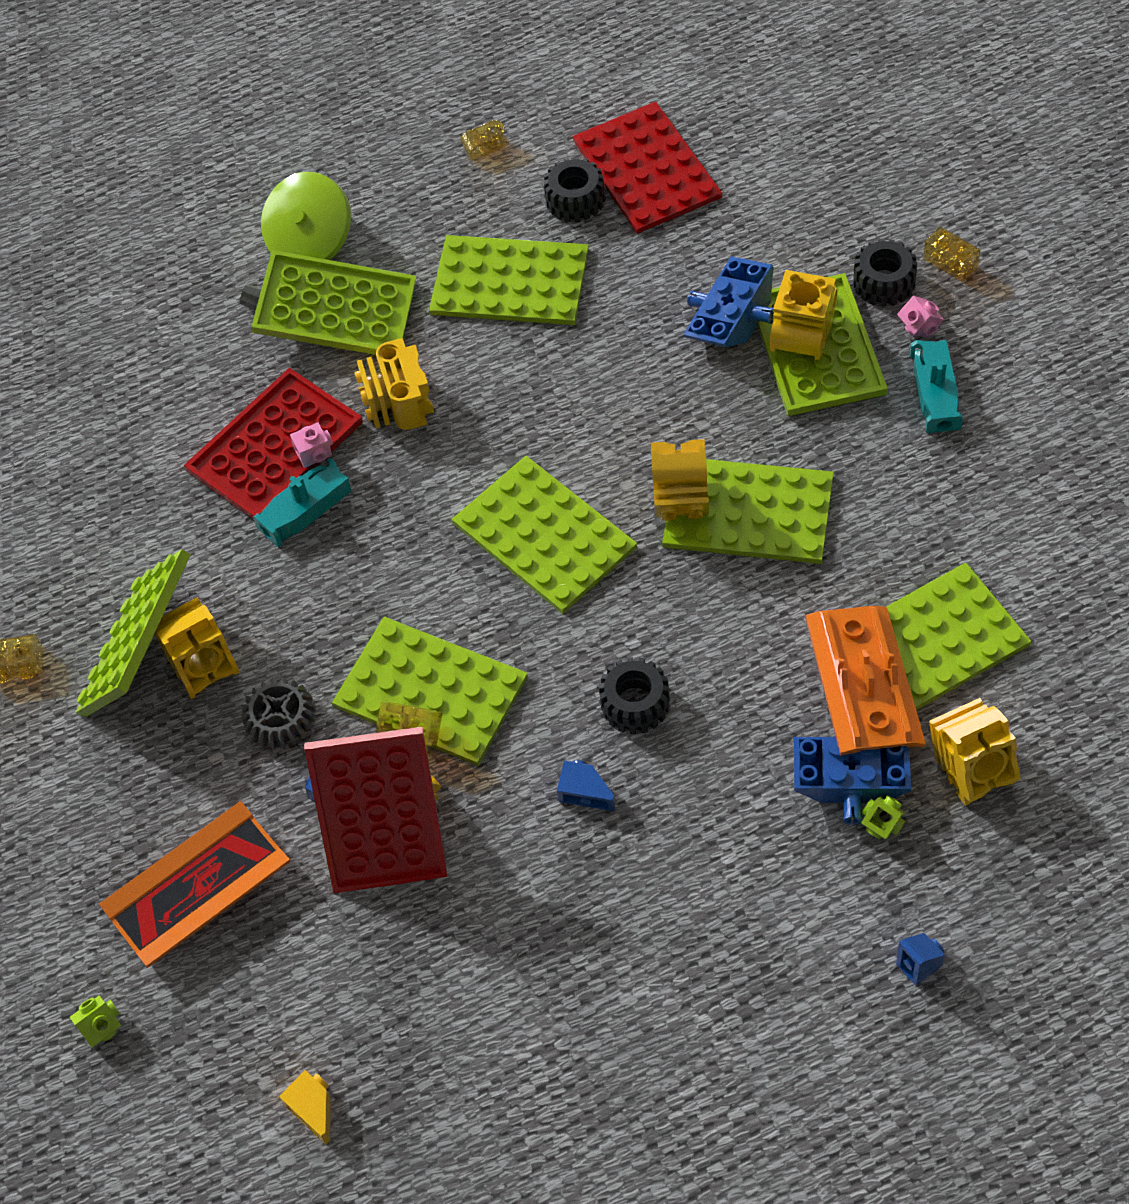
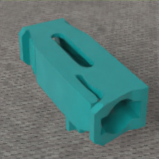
M915 340L910 344V358H914L913 374L921 412L926 420V433L961 430L963 416L962 413L958 412V390L947 341Z
M332 458L326 460L328 468L325 465H321L309 470L303 476L297 478L294 476L290 477L289 486L274 497L260 515L256 514L253 516L257 529L278 548L282 545L281 541L301 532L352 492L348 477L340 472Z

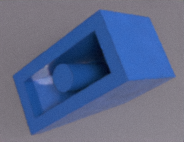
M564 760L557 787L558 801L614 812V795L594 767L580 760L572 762Z
M925 933L908 937L899 942L896 965L917 986L943 965L945 958L944 949L937 940L930 939Z

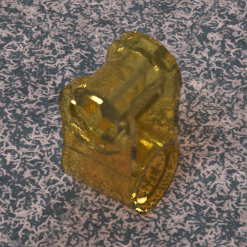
M492 120L462 134L460 142L471 160L475 161V158L480 156L485 157L488 154L503 149L507 145V139L504 136V124L501 121Z

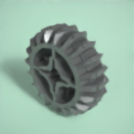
M284 677L280 683H277L274 678H272L269 685L262 682V688L259 690L253 688V696H246L245 701L247 704L242 705L243 714L241 715V720L244 724L245 732L250 735L252 741H258L262 747L269 744L270 748L274 750L277 743H280L281 748L285 749L287 741L296 746L295 737L298 736L305 739L304 730L312 731L311 722H315L314 712H316V707L313 703L312 695L307 692L306 687L303 685L298 686L295 680L288 684L287 679ZM299 704L298 713L295 716V718L292 719L291 714L295 711L294 708ZM265 707L266 711L262 714V718L258 721V715L261 709Z

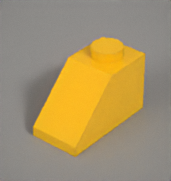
M304 1070L279 1098L283 1105L326 1145L330 1141L331 1098L326 1090L329 1085L318 1074L312 1077Z

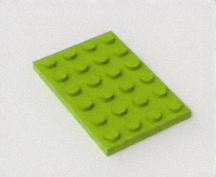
M446 235L429 313L430 315L575 325L589 244Z
M272 250L251 332L376 355V350L381 344L404 338L416 276Z
M845 273L829 276V278L836 279L835 285L838 288L837 304L825 350L820 360H815V356L775 349V352L770 351L772 324L759 321L757 325L787 416L887 395L888 388ZM780 287L772 289L769 308H774Z
M527 456L523 457L451 519L453 525L562 614L637 548V542Z
M706 459L709 513L703 514L704 517L699 519H688V515L676 516L675 520L666 521L662 542V547L822 564L833 471Z
M181 549L174 555L170 554L164 562H158L154 569H148L142 577L138 576L134 580L130 588L133 593L130 599L127 598L121 606L120 612L123 614L120 620H117L110 629L109 634L112 637L109 643H105L99 652L101 660L98 666H94L89 673L88 680H90L87 689L84 688L77 699L79 706L75 713L87 717L127 693L191 556L190 553Z
M966 562L886 606L916 710L1031 645L1029 637Z
M383 617L332 701V705L337 709L391 731L423 727L427 746L479 766L525 684L528 673Z

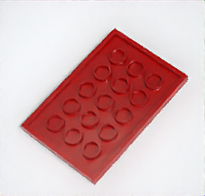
M656 101L573 136V142L584 158L588 159L589 163L594 162L597 164V168L601 169L604 187L637 234L722 198L721 190Z
M289 367L185 463L184 468L190 475L253 519V516L256 514L260 515L271 500L289 486L290 477L294 476L297 478L303 476L321 463H315L304 468L294 450L290 434L306 426L319 423L323 431L328 430L332 438L333 444L330 445L332 453L363 423L361 415Z
M423 727L304 744L333 893L448 877Z

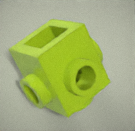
M888 795L886 798L880 796L875 801L870 799L862 811L865 818L861 823L867 827L865 830L878 839H881V837L887 839L891 834L897 836L906 821L901 818L905 811L900 809L902 804ZM882 811L890 814L891 818L889 821L885 822L881 819Z
M97 996L95 999H87L79 1006V1010L70 1016V1019L91 1048L100 1041H107L116 1034L117 1029L122 1026L116 1019L120 1015L118 1009L111 1000L105 1003L100 996Z

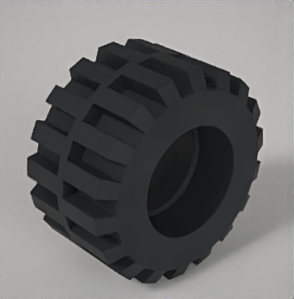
M575 157L573 160L567 158L563 162H556L555 167L551 166L548 169V173H545L544 191L546 206L552 215L556 213V218L561 219L564 217L566 222H570L571 219H575V222H580V218L584 217L585 220L590 219V214L595 216L598 214V209L601 210L603 208V202H605L604 179L601 169L597 168V164L594 162L589 163L588 159L579 160V158Z
M878 239L876 243L871 241L868 243V246L864 245L861 247L860 252H857L854 260L853 286L854 288L856 287V293L858 295L862 294L861 299L865 302L871 299L870 304L876 305V302H881V306L886 307L888 302L891 303V306L897 305V300H900L901 303L904 302L906 295L910 297L913 289H915L917 274L916 255L912 254L910 247H904V243H895V240L889 239V241ZM879 270H889V271H892V272H894V273H891V274H882V273H879V272H876V271H879Z
M633 657L627 658V662L617 661L616 667L610 665L607 668V674H603L601 677V683L599 684L601 710L605 720L609 719V725L613 728L618 724V730L623 733L626 728L630 729V734H636V729H641L642 733L648 732V726L651 725L655 729L658 727V720L661 722L665 720V712L668 713L670 708L667 676H664V671L661 667L656 668V663L652 661L645 663V658L640 657L638 661H633ZM631 688H640L649 693L645 699L639 702H628L620 698L624 691Z

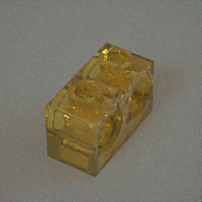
M941 226L925 240L923 259L959 281L964 282L978 268L980 249Z
M36 634L0 639V683L7 682L8 679L12 678L31 679L35 675L43 674V646Z
M381 702L376 733L395 731L392 726V720L396 716L400 723L397 730L417 728L419 723L423 722L425 725L426 748L427 745H437L443 712L395 702Z

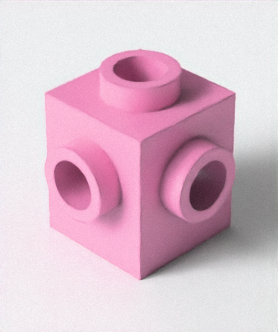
M912 296L897 314L905 323L906 331L914 337L921 336L927 338L933 335L944 320L938 313L939 308L933 302L916 296Z
M319 423L306 426L290 434L294 450L304 468L322 462L332 456L330 445L333 444L332 438L328 430L323 431Z

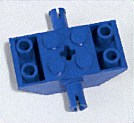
M731 256L708 294L692 290L690 291L691 295L687 296V304L691 307H698L699 310L683 334L684 337L729 347L746 343L759 321L773 324L774 320H771L774 314L773 308L768 307L771 302L773 265Z
M793 737L794 791L818 802L844 803L843 822L845 824L851 825L852 814H854V825L862 822L861 803H868L870 799L875 801L880 796L886 798L888 795L896 798L911 792L910 751L907 746L861 750L860 752L840 756L836 737Z

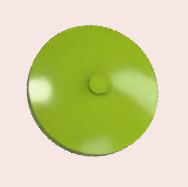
M316 172L296 173L281 181L268 196L261 216L262 236L270 253L272 250L326 260L332 259L342 248L351 226V208L345 192L335 181Z

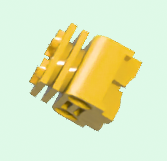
M785 270L773 308L774 321L770 334V351L775 352V349L815 356V360H820L825 350L837 304L838 288L835 285L836 279Z
M403 338L381 344L376 350L380 372L376 373L372 357H368L366 359L370 375L367 376L362 360H357L359 371L354 373L357 383L363 384L362 387H358L364 406L369 405L370 409L365 410L368 421L373 420L375 428L380 427L377 415L379 411L382 413L385 426L390 425L387 409L390 408L395 424L400 429L409 430L427 425L425 415L433 413L434 409L432 402L428 399L429 385L425 373L419 367V354L416 345L405 347Z
M705 439L690 440L680 444L681 450H675V444L666 442L651 443L655 518L661 517L663 521L675 520L676 516L688 515V519H699L704 517L703 514L709 513Z
M198 597L162 616L154 634L167 660L170 662L179 680L181 679L191 699L196 697L195 694L204 690L211 683L228 677L231 674L236 675L239 673L238 666L223 634L207 607L200 602Z
M979 698L929 721L935 761L937 764H940L943 772L946 771L949 783L954 784L958 790L956 794L965 806L983 797L995 787L1012 785L1021 779L1016 758V738L1009 730V721L995 706L988 708L986 705H983V701Z

